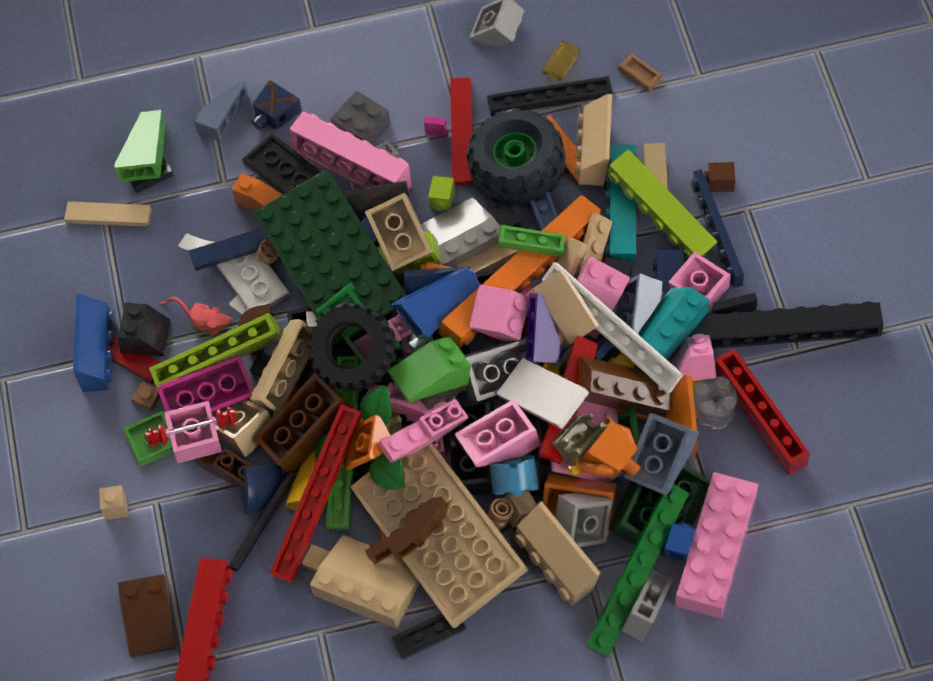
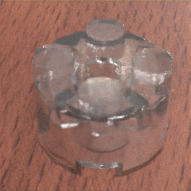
M725 377L704 379L698 382L693 391L696 422L709 426V429H721L728 426L734 418L737 409V391Z

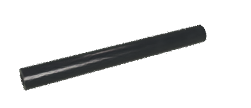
M285 473L231 560L229 566L233 571H239L295 480V476L292 473Z

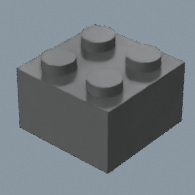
M357 90L330 118L331 123L344 132L348 131L354 137L362 141L366 140L371 145L391 125L389 110Z

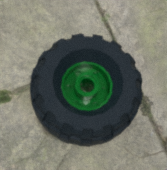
M512 109L510 112H504L503 110L495 113V116L491 119L489 117L481 122L480 129H475L470 138V145L467 147L468 168L476 188L479 191L481 190L485 197L494 202L499 200L501 204L507 202L509 206L513 204H519L520 206L529 205L531 200L536 199V201L545 198L546 192H552L557 186L565 170V151L559 130L555 129L554 124L544 116L540 117V114L531 110L527 112L521 109Z

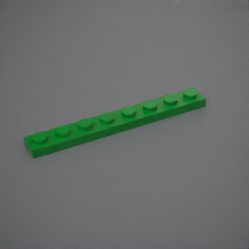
M675 484L672 485L667 495H660L585 645L604 658H608L670 533L672 524L675 523L689 495L688 492Z

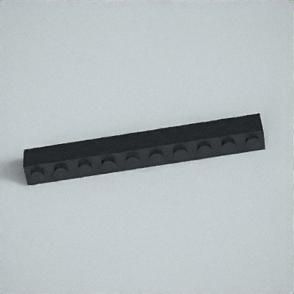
M867 301L861 304L843 303L836 306L820 305L809 308L800 306L795 309L776 308L769 311L753 310L743 313L734 311L729 314L710 313L705 315L688 337H692L695 334L709 335L712 349L877 337L882 335L884 324L880 302L873 303Z

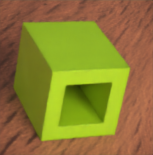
M432 177L428 196L431 209L437 211L451 209L455 192L454 178Z

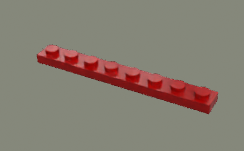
M342 404L340 405L269 573L270 575L293 583L363 416L361 411Z

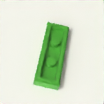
M500 225L498 247L563 257L565 235Z

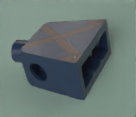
M269 80L253 102L256 118L252 121V124L258 130H261L266 124L274 129H279L302 111L300 99Z

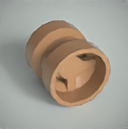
M265 239L257 250V258L263 264L274 263L279 255L270 240Z
M498 498L492 502L487 516L497 529H503L508 525L513 514V505L504 498Z

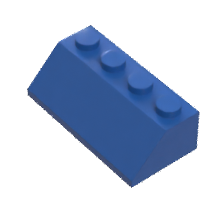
M77 294L73 372L82 392L108 390L109 382H112V370L109 368V363L113 362L112 349H109V343H113L111 324H114V312L110 311L108 304L83 294Z

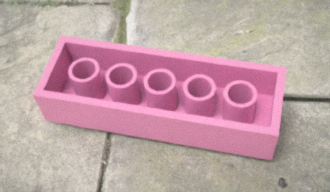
M303 111L289 128L293 149L298 154L363 188L402 181L407 182L408 192L412 188L409 164L404 159L396 158L386 150L378 149L368 141H362L354 137L352 133L344 132L334 124L320 120L314 114H308Z
M713 472L676 595V607L719 619L722 618L756 501L759 484Z

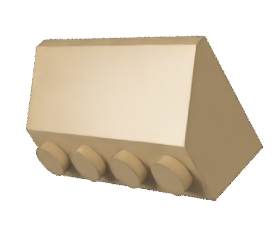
M607 94L584 105L583 114H579L578 126H581V130L578 129L577 142H581V144L577 146L576 158L580 159V162H576L575 175H579L578 184L604 186L610 154L612 94Z
M290 320L287 327L284 328L282 337L274 348L270 361L263 369L262 376L252 391L250 400L275 414L288 402L308 362L307 353L310 352V348L307 347V340H311L312 334L309 333L311 328L302 320Z
M543 502L539 503L517 526L514 535L515 540L521 548H525L529 553L533 564L538 565L543 570L546 580L556 586L560 597L573 606L594 591L600 572Z

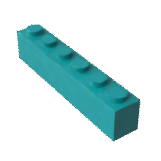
M611 145L608 166L628 149L636 156V145ZM606 173V183H611V189H606V201H610V207H606V218L613 221L608 236L610 243H606V256H610V258L618 257L632 262V265H636V202L633 199H629L624 194L623 188L618 183H613L608 173Z

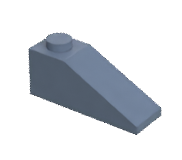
M240 81L204 105L201 112L197 113L194 123L199 134L218 141L221 140L248 95L244 81Z

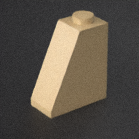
M665 143L644 144L642 149L643 165L668 190Z

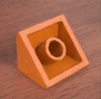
M374 415L359 423L347 452L345 469L350 470L383 453L378 444L381 440L391 435L380 416Z

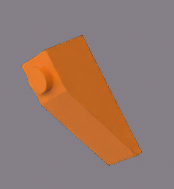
M241 173L232 188L235 203L254 211L282 195L261 180Z

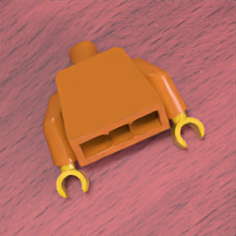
M606 417V428L581 458L583 460L581 463L577 457L570 460L575 466L568 465V472L571 475H577L581 472L614 478L623 470L633 477L641 466L631 459L638 448L635 445L630 429L615 423L610 417Z

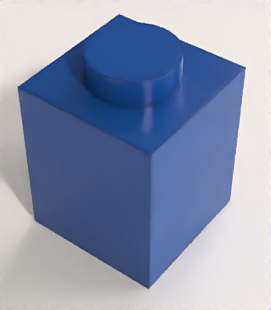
M673 523L665 547V557L687 562L695 529L685 523Z

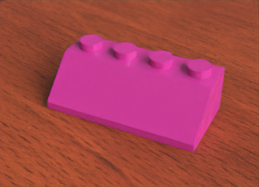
M240 355L157 386L166 412L209 401L211 411L214 413L217 409L221 410L227 406L250 399L254 389Z

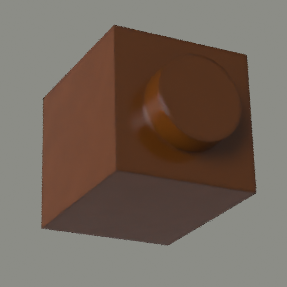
M734 162L709 163L708 171H704V176L710 191L734 192Z

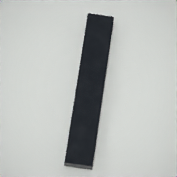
M609 76L491 94L487 95L490 116H494L495 113L513 108L526 111L595 100L607 94H612L613 97V91Z

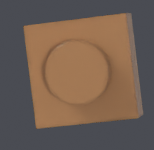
M141 382L131 401L135 405L152 411L160 395L156 387Z

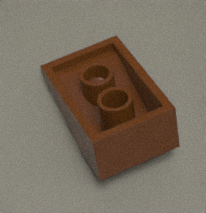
M161 574L118 582L120 605L130 657L177 649L170 589L165 575Z

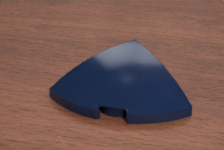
M278 464L243 468L246 491L242 492L245 514L256 512L266 506L281 481L282 467Z

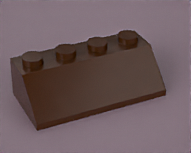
M585 356L579 357L578 385L589 392L583 401L623 411H628L632 408L635 409L636 414L648 417L650 413L661 416L670 411V393L662 389L642 370Z

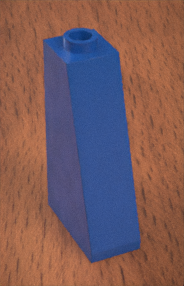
M468 268L458 269L395 301L392 307L418 339L429 338L440 327L441 321L478 289L481 284L477 280V275Z

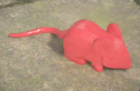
M170 297L167 301L160 302V304L164 305L171 301L178 302L189 317V321L194 329L200 331L209 330L211 336H216L233 320L232 317L219 313V308L213 307L211 310L209 306L201 303H195L191 311H189L184 302L176 297Z

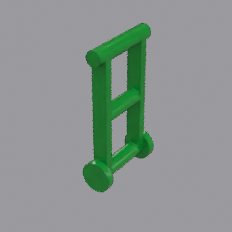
M350 282L316 311L322 317L326 315V310L335 307L348 295L356 304L361 306L363 304L353 291L356 288ZM350 327L346 331L343 330L340 335L358 356L357 364L360 366L365 362L366 358L351 338L362 328ZM393 337L394 341L397 342V349L400 350L402 348L401 344Z

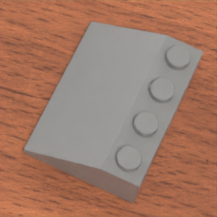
M473 197L421 224L423 232L431 231L438 241L441 259L439 265L452 268L457 267L456 265L498 245L499 224Z

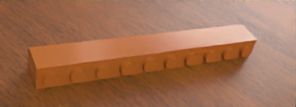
M580 195L542 231L565 235V243L568 237L581 241L585 237L591 214H600L601 209L586 197ZM519 251L482 285L509 289L520 293L526 287H530L533 280H539L544 275L545 269L549 266L551 267L554 262L557 263L559 257ZM478 289L441 321L438 333L443 338L451 336L458 348L464 344L468 345L478 332L469 328Z

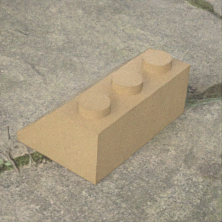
M564 269L525 294L527 297H529V293L543 295L559 336L562 350L572 345L577 335L584 337L599 326Z

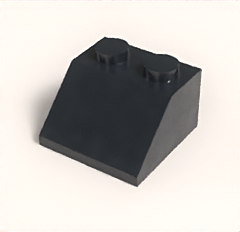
M125 302L118 333L120 353L164 356L171 319L147 304Z

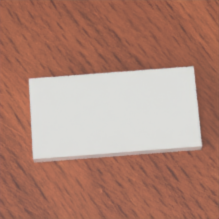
M257 252L216 265L247 309L265 304H270L272 307L290 296L289 291L270 265L259 261Z
M522 358L496 394L508 402L514 399L521 409L563 429L589 392L585 388Z

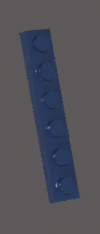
M702 169L693 172V180L690 181L692 191L694 193L697 192L698 206L700 210L705 212L706 226L711 227V235L717 241L716 245L719 247L718 255L722 263L725 262L727 267L725 271L730 274V280H732L734 287L742 286L744 279L743 270Z

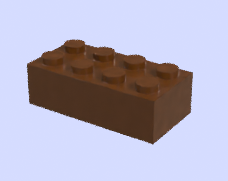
M316 372L254 437L280 467L292 474L316 449L319 440L329 433L340 405L353 408L333 386L321 380Z

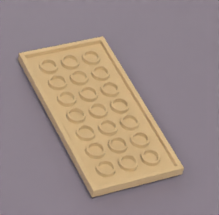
M431 443L407 458L406 456L400 458L403 466L404 488L385 489L379 487L371 479L370 471L350 486V488L386 537H389L392 531L404 528L401 519L406 517L409 511L426 505L429 499L442 496L448 502L449 508L433 533L418 548L402 559L455 629L527 572L528 568Z

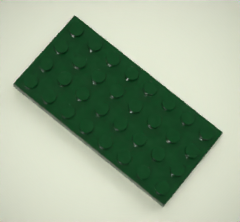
M328 169L253 212L316 318L320 316L316 310L350 282L355 286L356 290L353 292L361 303L379 313L383 318L395 313L396 310L392 307V304L406 296ZM348 295L337 305H348L349 303L355 302L350 297V295ZM340 334L335 340L334 348L345 342Z

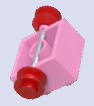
M209 401L164 412L168 429L165 431V428L159 424L157 430H152L149 427V432H145L148 445H153L154 449H156L157 443H162L166 446L168 439L171 438L177 463H182L222 452L216 431L217 423L219 428L224 431L226 425H231L234 428L233 423H237L235 410H230L229 406H227V411L225 412L217 409L215 419L212 415Z

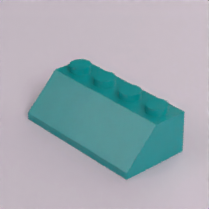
M672 287L662 298L638 332V335L668 360L708 313L710 299L692 287Z

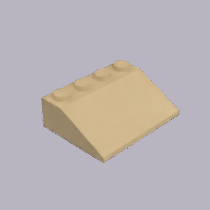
M342 535L320 564L310 584L313 596L397 630L420 582L403 559L398 560L392 554L375 564L368 558L365 550L370 548V545Z

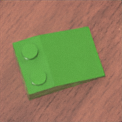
M451 336L429 342L389 369L388 374L407 403H411L469 385L471 364Z

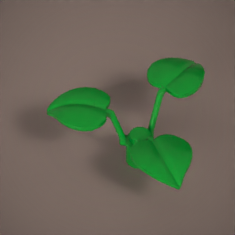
M380 386L363 397L360 404L363 420L378 415L384 425L387 426L391 419L392 411L390 396L386 386ZM328 434L324 435L316 446L315 455L317 459ZM384 453L375 458L377 461H374L369 469L373 482L385 489L404 488L405 482L401 459L390 463ZM347 455L343 461L341 468H343V466L346 463Z

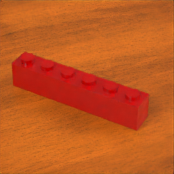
M733 349L716 358V375L788 476L807 466L810 455L809 451L737 351Z
M200 558L175 681H211V678H209L210 672L215 669L216 665L214 651L220 644L219 626L224 624L223 606L228 603L229 598L227 585L232 582L233 569H230L227 560Z

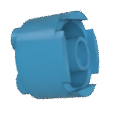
M525 454L522 457L490 464L493 495H502L509 492L510 496H520L524 494L523 490L532 491L539 489L536 462L533 455Z

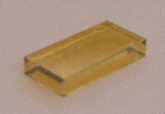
M562 40L543 68V74L561 81L580 53V47Z

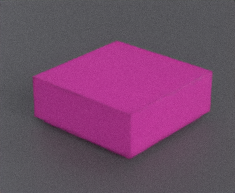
M425 116V134L446 137V119Z

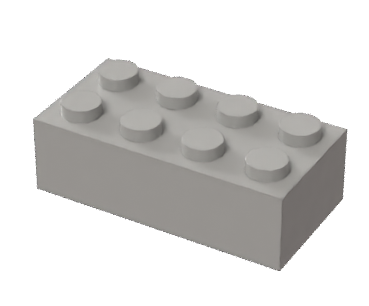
M527 335L521 336L520 340L502 342L464 355L471 364L469 385L464 386L468 400L480 401L497 395L498 390L522 358L525 359ZM532 362V363H534V364H536V365L542 367L546 362Z

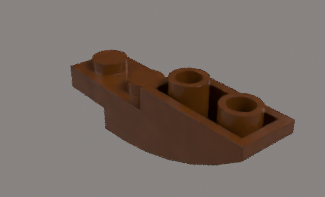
M221 448L222 452L194 459L200 467L244 489L243 468L255 467L226 448Z
M442 496L429 499L423 507L409 511L406 517L401 519L404 528L392 531L389 537L373 542L370 548L365 550L368 558L377 564L392 554L398 560L409 555L437 528L449 508L448 502Z

